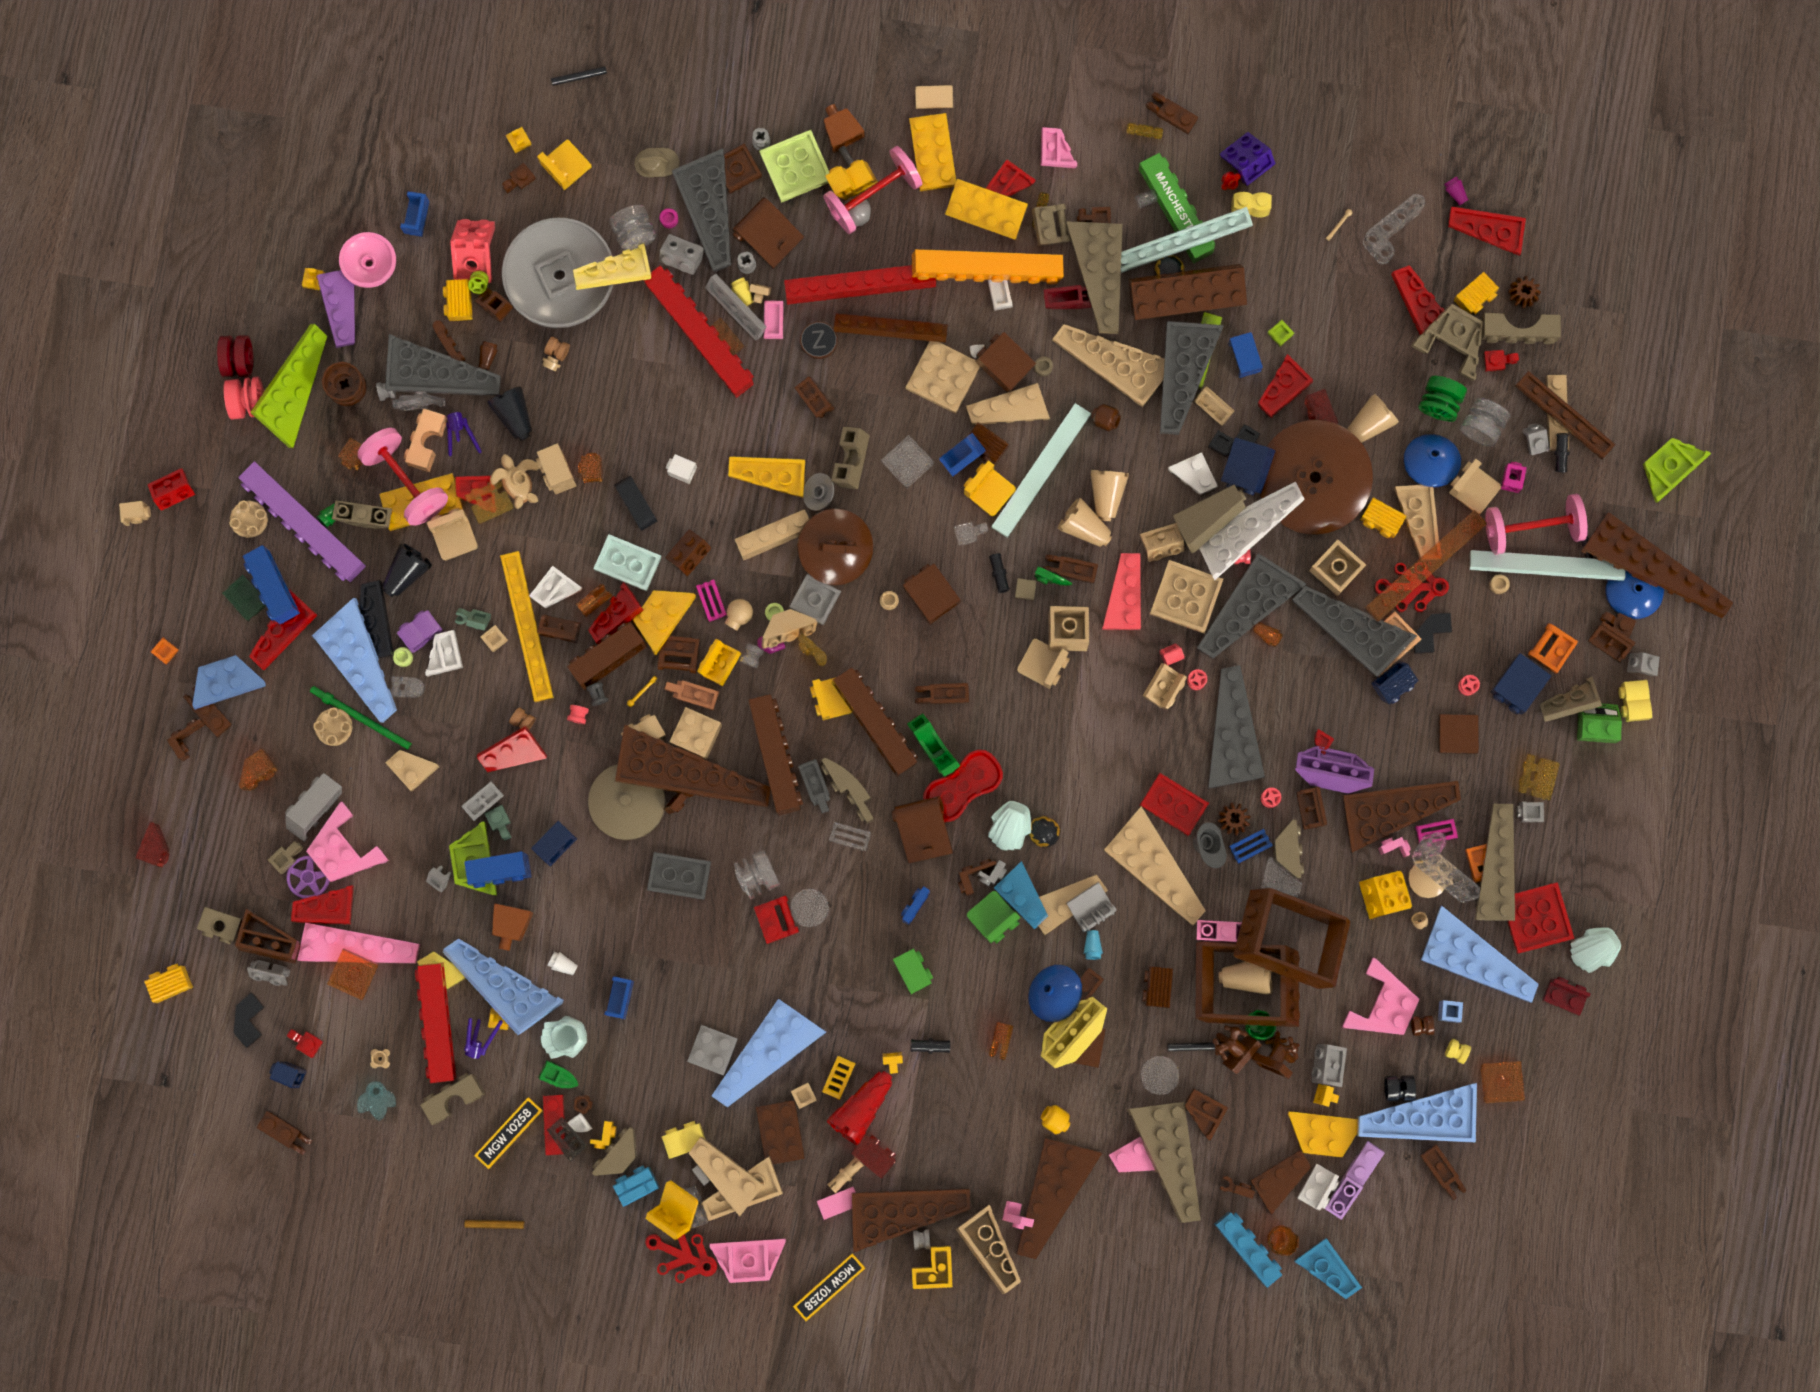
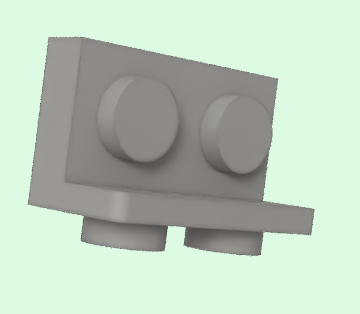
M1317 1044L1314 1052L1312 1083L1342 1087L1347 1048Z

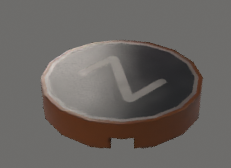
M819 321L807 325L803 329L800 338L802 350L813 359L829 357L836 349L838 342L834 328L825 322Z

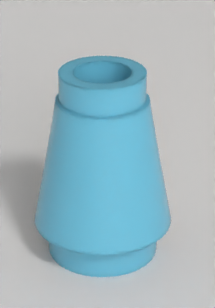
M1096 930L1087 931L1083 953L1085 959L1098 960L1101 959V954H1103L1099 932Z

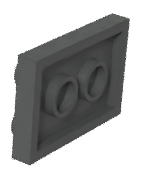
M654 852L647 891L705 900L711 861Z

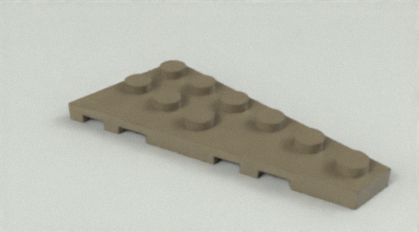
M1066 221L1099 333L1118 334L1123 224Z
M1184 1102L1127 1109L1129 1116L1132 1117L1135 1123L1136 1131L1139 1132L1142 1138L1143 1146L1151 1163L1162 1181L1161 1184L1170 1198V1203L1179 1222L1185 1223L1201 1220Z

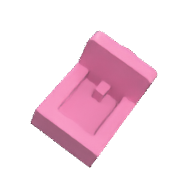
M1402 837L1394 841L1392 838L1381 842L1383 846L1378 848L1380 854L1383 855L1399 847L1403 857L1409 856V851L1411 850L1407 840H1403Z
M1011 1201L1006 1202L1002 1220L1013 1223L1012 1227L1024 1229V1226L1033 1227L1034 1219L1020 1216L1022 1204Z

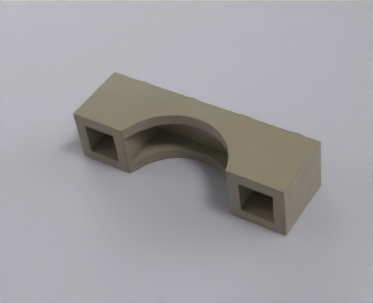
M1484 313L1481 321L1484 322L1481 340H1487L1488 343H1496L1498 341L1516 343L1517 341H1524L1526 344H1534L1536 342L1554 344L1561 337V315L1542 314L1534 326L1525 329L1511 325L1504 313Z

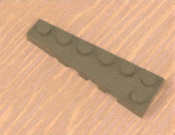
M1493 804L1475 920L1515 921L1513 804Z

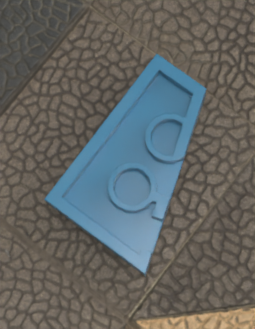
M1021 861L994 889L1035 929L1048 917V914Z
M1327 1238L1294 1260V1262L1301 1265L1345 1299L1362 1288Z

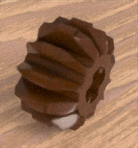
M1524 276L1523 280L1517 277L1516 282L1510 284L1511 289L1508 290V293L1512 296L1509 299L1510 301H1516L1515 306L1520 303L1523 309L1526 305L1532 307L1533 302H1538V296L1541 294V291L1537 289L1540 286L1539 284H1533L1534 278L1528 281L1527 276Z
M1233 802L1230 803V809L1225 805L1223 806L1225 812L1220 811L1218 813L1219 816L1223 817L1218 819V823H1224L1220 829L1224 830L1227 827L1228 835H1230L1232 830L1235 836L1238 835V829L1244 833L1246 830L1243 826H1250V823L1245 820L1250 819L1251 816L1244 815L1248 809L1244 808L1241 811L1242 804L1240 803L1236 808ZM1231 814H1233V817L1235 815L1238 816V819L1236 820L1238 822L1237 824H1235V822L1232 823L1230 821V819L1232 818Z

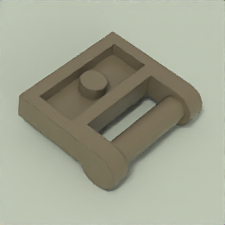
M1065 204L1035 207L1032 209L1038 246L1071 242L1066 226ZM1053 212H1057L1061 237H1057Z

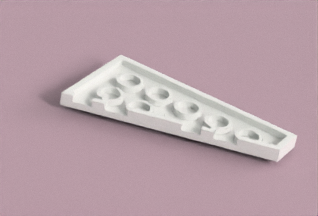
M1296 482L1247 506L1239 515L1199 548L1214 580L1305 500Z

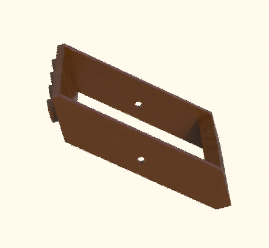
M1272 888L1250 890L1234 957L1317 989L1335 988L1351 921L1345 916ZM1271 904L1328 925L1317 974L1260 952Z
M1196 943V1019L1206 1023L1299 1027V982L1280 975V1017L1213 1014L1214 952L1234 953L1236 943ZM1261 944V953L1280 955V960L1299 967V951L1286 945Z

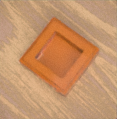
M162 638L152 649L151 653L167 665L179 649L165 638Z

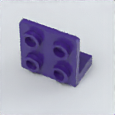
M1249 132L1245 133L1220 153L1221 158L1238 170L1242 183L1246 186L1276 164L1271 149Z

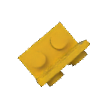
M568 139L548 156L543 152L537 156L541 166L563 190H566L592 167L589 161Z

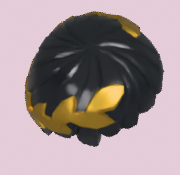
M1170 255L1157 261L1154 272L1155 275L1183 272L1184 264L1178 257Z
M1046 816L1038 817L1031 822V833L1029 836L1039 847H1050L1059 840L1060 828L1053 819Z

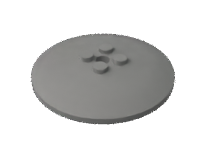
M569 218L541 220L519 233L508 247L502 266L504 290L513 307L523 317L535 324L550 328H565L578 325L590 319L605 305L612 292L613 285L576 290L573 270L593 262L599 263L604 261L606 257L612 256L611 251L602 236L585 223ZM558 271L565 273L564 278L561 280L555 278V274Z

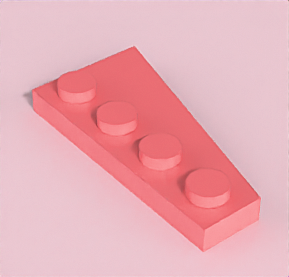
M1121 553L1102 630L1141 629L1140 553Z

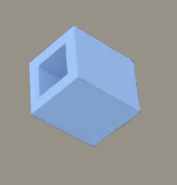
M1439 1001L1438 1021L1462 1022L1463 1002Z

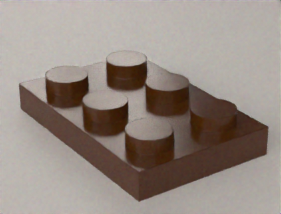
M795 1100L756 1107L764 1157L770 1156L772 1164L805 1159Z

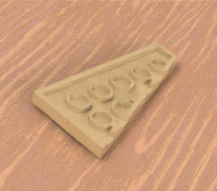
M1065 324L1052 339L1053 342L1142 408L1163 382L1164 358H1161V356L1152 355L1140 349L1116 341L1113 342L1104 339V337L1095 336Z
M1141 806L1104 851L1193 926L1206 910Z

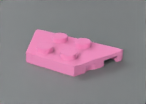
M786 1239L711 1243L710 1248L730 1283L770 1280Z

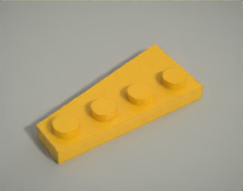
M729 457V477L804 498L805 460Z

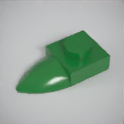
M1037 567L1034 575L1038 582L1045 585L1047 583L1065 586L1073 584L1065 578L1041 567Z
M546 1060L538 1076L540 1080L560 1088H574L579 1085L576 1078L568 1070Z

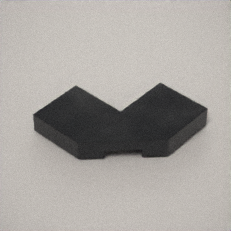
M1244 424L1236 438L1255 443L1260 433ZM1218 430L1208 447L1224 457L1229 456L1234 439Z
M1451 613L1431 614L1415 632L1421 638V641L1414 646V654L1435 652L1433 634L1452 632Z
M250 993L236 1005L234 1034L246 1048L262 1036L261 1032L250 1020L265 1007L253 993Z

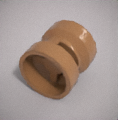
M551 337L544 353L549 356L554 355L557 360L563 361L569 352L570 344L566 342L561 343L557 338Z
M519 707L511 716L509 723L513 726H518L520 729L526 726L530 730L536 718L532 715H527L525 710Z

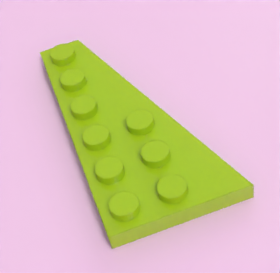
M315 324L309 325L250 412L289 448L294 447L327 339V335Z

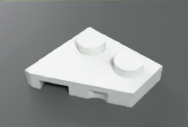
M1202 453L1168 468L1169 472L1174 473L1183 483L1190 486L1199 495L1218 487Z
M552 566L529 596L541 606L547 608L580 592L582 587Z
M454 630L435 634L433 649L429 656V665L425 672L426 676L463 668Z

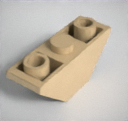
M792 609L774 614L763 635L761 646L763 649L767 647L773 648L779 643L791 642L803 635L809 636L816 631L817 620Z

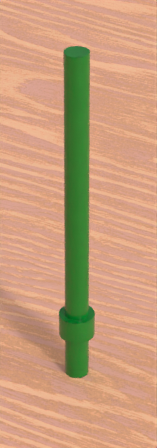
M315 686L310 689V693L322 699L323 703L331 704L337 709L343 710L349 716L408 750L411 747L412 743L337 700L333 694L325 693Z

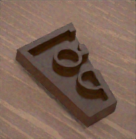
M1299 1150L1250 1180L1271 1215L1311 1166L1302 1151Z

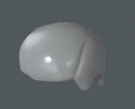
M851 196V197H849V198L845 201L844 205H845L846 203H848L849 201H851L852 199H854L855 197H857V196ZM867 199L848 211L855 226H863L870 219L871 207Z

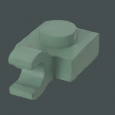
M458 608L456 615L459 616L456 618L455 623L460 625L466 623V626L485 631L491 620V614L475 609L469 612Z
M502 805L484 813L492 831L499 830L504 841L512 838L506 827L511 822Z

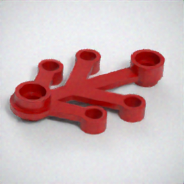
M1420 562L1414 565L1413 572L1417 575H1422L1429 583H1421L1406 569L1404 563H1397L1394 567V572L1397 575H1402L1409 583H1389L1386 579H1379L1374 585V590L1379 595H1385L1388 591H1410L1403 600H1399L1395 604V609L1398 612H1404L1408 604L1421 591L1430 592L1422 600H1418L1414 604V609L1417 612H1423L1427 604L1435 596H1444L1449 590V584L1444 578H1435L1425 568V565ZM1397 566H1402L1403 572H1399ZM1416 566H1421L1422 571L1418 572ZM1440 584L1442 586V590H1437L1436 585ZM1384 585L1385 590H1379L1378 586ZM1418 603L1423 604L1424 608H1423V609H1419V608L1417 607V604H1418ZM1398 604H1404V609H1399Z
M651 1234L646 1238L645 1243L648 1249H659L678 1258L668 1263H660L657 1266V1272L660 1275H665L670 1270L687 1263L695 1265L696 1267L688 1271H678L675 1274V1280L678 1283H683L688 1278L698 1274L706 1277L712 1276L717 1270V1262L714 1258L707 1255L703 1245V1237L700 1234H695L691 1238L692 1244L697 1247L700 1258L692 1255L685 1234L678 1238L682 1250L662 1242L661 1237L657 1234ZM696 1236L701 1238V1242L699 1244H696L694 1242V1238ZM651 1239H656V1246L650 1245ZM705 1263H709L711 1265L710 1270L704 1269ZM661 1265L666 1266V1272L663 1273L660 1271L659 1268ZM679 1273L684 1274V1280L680 1281L678 1279Z

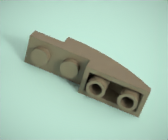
M823 758L821 768L826 776H831L833 781L830 784L834 791H839L841 795L848 791L849 794L846 796L852 805L856 804L859 810L856 813L860 820H865L867 824L872 822L874 818L865 804L871 798L864 787L842 766L827 758Z

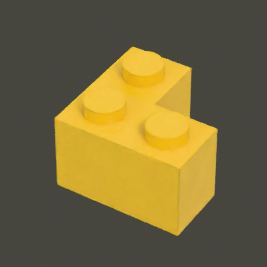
M864 160L852 162L850 164L851 167L847 169L842 166H836L825 176L836 196L846 201L849 197L858 195L878 182L868 163Z
M931 1246L932 1267H912L913 1289L953 1287L951 1246Z

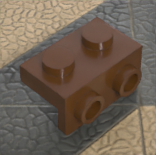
M689 529L667 554L665 559L680 569L686 576H689L711 550V547L703 538Z

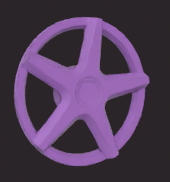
M310 856L298 858L287 872L289 889L293 894L303 899L323 894L330 881L326 877L324 887L319 890L316 880L325 877L322 871H313V859ZM307 859L306 870L302 871L293 868L298 862ZM290 874L300 878V882L295 889L291 885ZM308 885L315 894L307 896L301 895L299 892Z

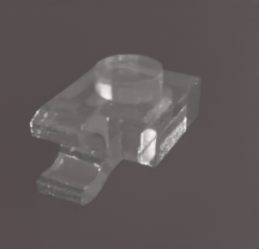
M972 522L954 526L959 546L977 541L976 535L988 533L987 523H982L973 527Z

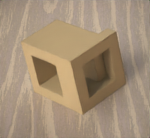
M143 501L119 504L121 523L126 526H130V522L132 524L142 523V520H148L151 517L150 507Z

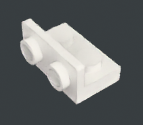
M1315 1164L1297 1198L1316 1210L1325 1209L1330 1200L1328 1196L1331 1190L1334 1192L1340 1182L1337 1180L1339 1176Z

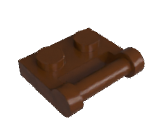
M669 636L659 650L658 670H664L665 668L690 671V673L696 674L700 639ZM665 656L691 658V664L665 661Z

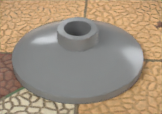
M817 473L807 480L804 486L803 500L809 509L814 511L823 510L832 501L834 484L828 475Z

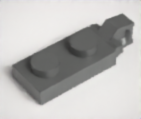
M814 759L798 765L811 802H813L814 806L819 804L822 814L829 812L826 801L830 800L829 792L817 760Z

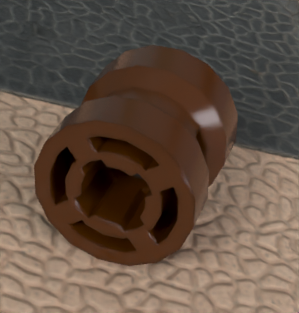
M1419 1016L1412 1017L1411 1028L1413 1036H1420L1423 1033L1434 1035L1433 1016H1425L1424 1018Z

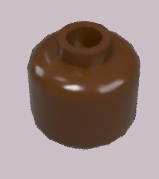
M1102 404L1092 412L1094 426L1106 431H1111L1119 426L1121 415H1119L1118 409Z

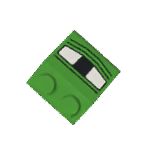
M1602 704L1601 707L1579 712L1577 741L1605 743L1621 741L1622 720L1618 705Z

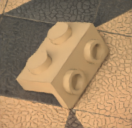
M1161 663L1143 697L1159 708L1169 709L1174 704L1178 692L1184 687L1187 676L1179 674L1168 665Z

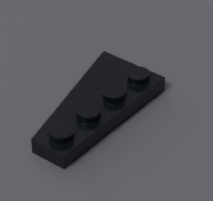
M377 580L361 584L359 609H361L360 613L365 620L364 624L367 633L370 634L378 659L392 656L394 652L382 581Z

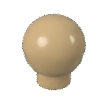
M744 599L732 601L727 608L728 618L725 624L738 631L739 627L747 624L753 616L751 604Z

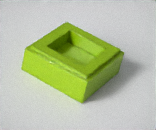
M1281 320L1267 334L1280 347L1294 335V332Z

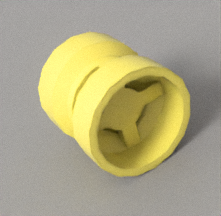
M1452 1038L1446 1049L1445 1056L1455 1058L1457 1062L1464 1064L1470 1054L1471 1046L1459 1044L1458 1040Z

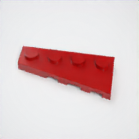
M1409 265L1393 271L1391 275L1421 335L1445 309L1439 306L1435 301L1434 295L1427 291L1423 281Z
M290 589L289 591L300 614L282 624L277 623L275 620L269 622L264 636L260 637L249 655L262 670H265L317 616Z

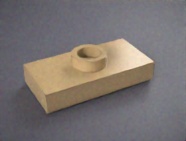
M1207 386L1194 400L1197 405L1221 426L1234 413V410Z

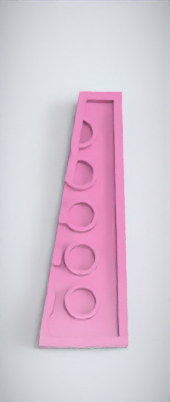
M305 923L297 960L312 962L416 963L420 944Z

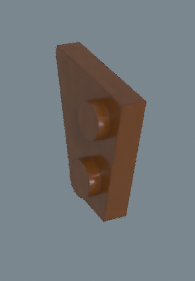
M1192 1089L1184 1104V1107L1206 1139L1211 1141L1228 1107L1195 1089Z

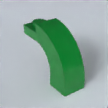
M923 713L907 723L914 737L939 773L945 777L960 767Z

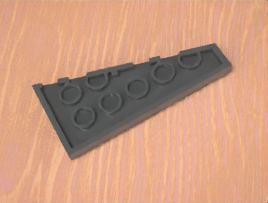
M722 148L672 170L714 272L731 266L725 155Z
M1167 321L1160 434L1179 435L1224 325Z
M389 334L386 391L500 396V375L471 366L463 361L455 360L447 355Z
M1258 553L1202 639L1197 650L1214 659L1306 586V583Z

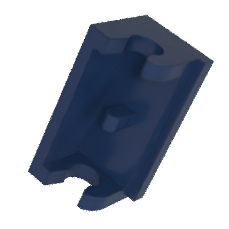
M557 821L531 849L551 867L577 838Z

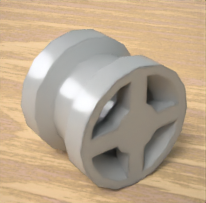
M376 383L380 401H384L389 397L392 399L396 398L395 391L385 390L386 383Z
M929 1229L923 1232L914 1230L915 1251L920 1248L930 1249Z

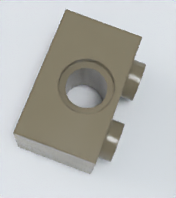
M205 907L197 929L202 931L201 935L210 938L216 935L221 937L219 941L231 944L232 941L236 942L243 919ZM223 921L225 927L221 932H219L217 930V925L219 922Z

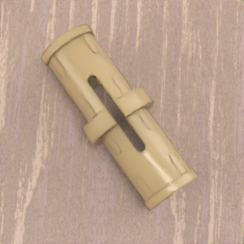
M854 1157L844 1169L841 1168L839 1170L840 1173L827 1185L837 1193L847 1181L850 1182L852 1180L851 1177L864 1165L857 1157Z

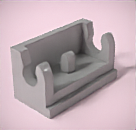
M491 780L461 807L475 821L504 795Z

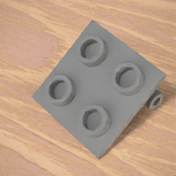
M1099 882L1066 903L1083 933L1087 930L1090 931L1092 927L1096 924L1099 925L1101 921L1104 922L1105 918L1114 915V912L1117 911Z

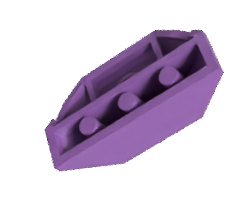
M1316 746L1304 752L1301 751L1297 755L1295 770L1311 786L1344 793H1352L1372 787L1374 768L1368 766L1356 754L1334 749L1323 750L1319 748L1320 746ZM1321 750L1326 751V754L1323 755L1321 753Z

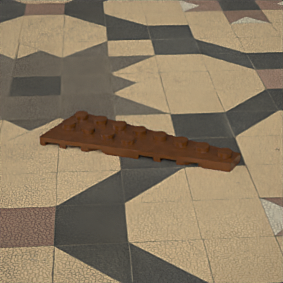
M1609 512L1581 550L1584 554L1588 552L1596 556L1597 560L1601 562L1605 560L1613 564V567L1618 570L1624 569L1628 571L1633 577L1654 587L1660 586L1668 590L1667 593L1671 595L1675 593L1683 597L1684 601L1688 603L1694 602L1702 607L1703 610L1720 618L1727 614L1734 603Z
M624 725L615 782L768 807L771 790L769 786L753 779H748L737 774V772L725 769L700 756L665 743L663 740L656 739L628 725Z

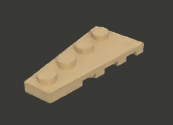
M1038 383L966 406L972 425H976L978 422L980 424H996L997 422L1010 423L1014 421L1050 419Z
M1423 485L1394 487L1402 512L1407 515L1405 520L1420 561L1440 560L1434 488Z
M1097 875L1039 897L1048 914V917L1038 925L1044 935L1073 916L1066 904L1097 882L1100 883L1105 893L1108 891Z
M703 1137L699 1138L689 1152V1155L727 1202L741 1216L764 1183Z
M770 1156L748 1170L750 1174L764 1183V1185L747 1207L783 1194ZM719 1190L702 1202L708 1221L735 1212Z

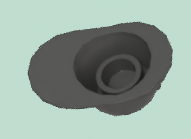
M1213 823L1202 824L1193 838L1194 849L1201 855L1207 866L1220 868L1224 865L1227 858L1221 831Z

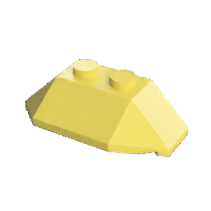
M1094 997L1081 1000L1076 1010L1069 1017L1062 1021L1054 1022L1044 1033L1041 1057L1054 1068L1075 1062L1102 1032L1107 1008Z

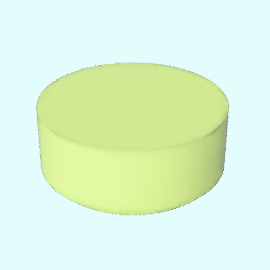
M771 603L766 607V618L770 621L774 614L783 612L784 609L778 603Z
M400 647L394 651L393 660L398 666L407 667L413 661V654L409 649Z

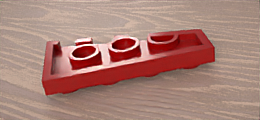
M1451 207L1448 227L1520 256L1526 218Z

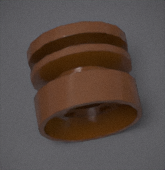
M336 362L330 365L323 373V389L338 405L353 406L359 403L365 396L367 390L366 380L361 372L351 363ZM347 383H348V384L350 385L349 388H347V387L343 388V387H342L343 384H347Z

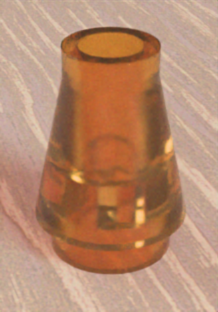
M1261 622L1253 630L1269 646L1272 645L1273 647H1276L1283 637L1280 630Z

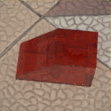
M150 822L136 858L163 867V864H166L169 859V847L160 826Z

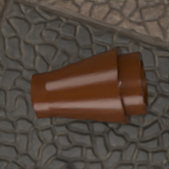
M483 341L482 345H480L479 368L490 370V366L498 352V345Z

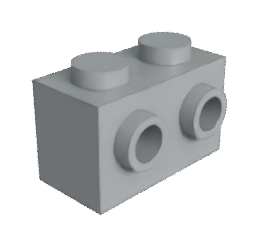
M669 234L660 249L659 262L694 275L702 261L704 247Z

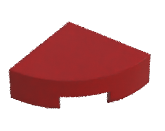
M1317 729L1315 745L1320 746L1319 748L1323 750L1329 749L1334 738ZM1321 750V753L1325 755L1326 751Z

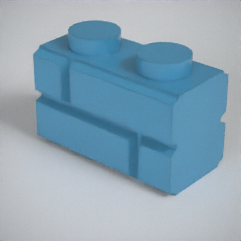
M643 1165L633 1170L634 1175L628 1178L624 1175L616 1179L617 1184L613 1185V1188L623 1207L660 1188L650 1167L645 1168Z

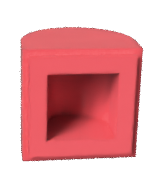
M1176 643L1159 651L1164 664L1168 666L1184 659L1183 651Z

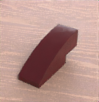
M1075 285L1043 289L1046 309L1092 308L1085 286Z

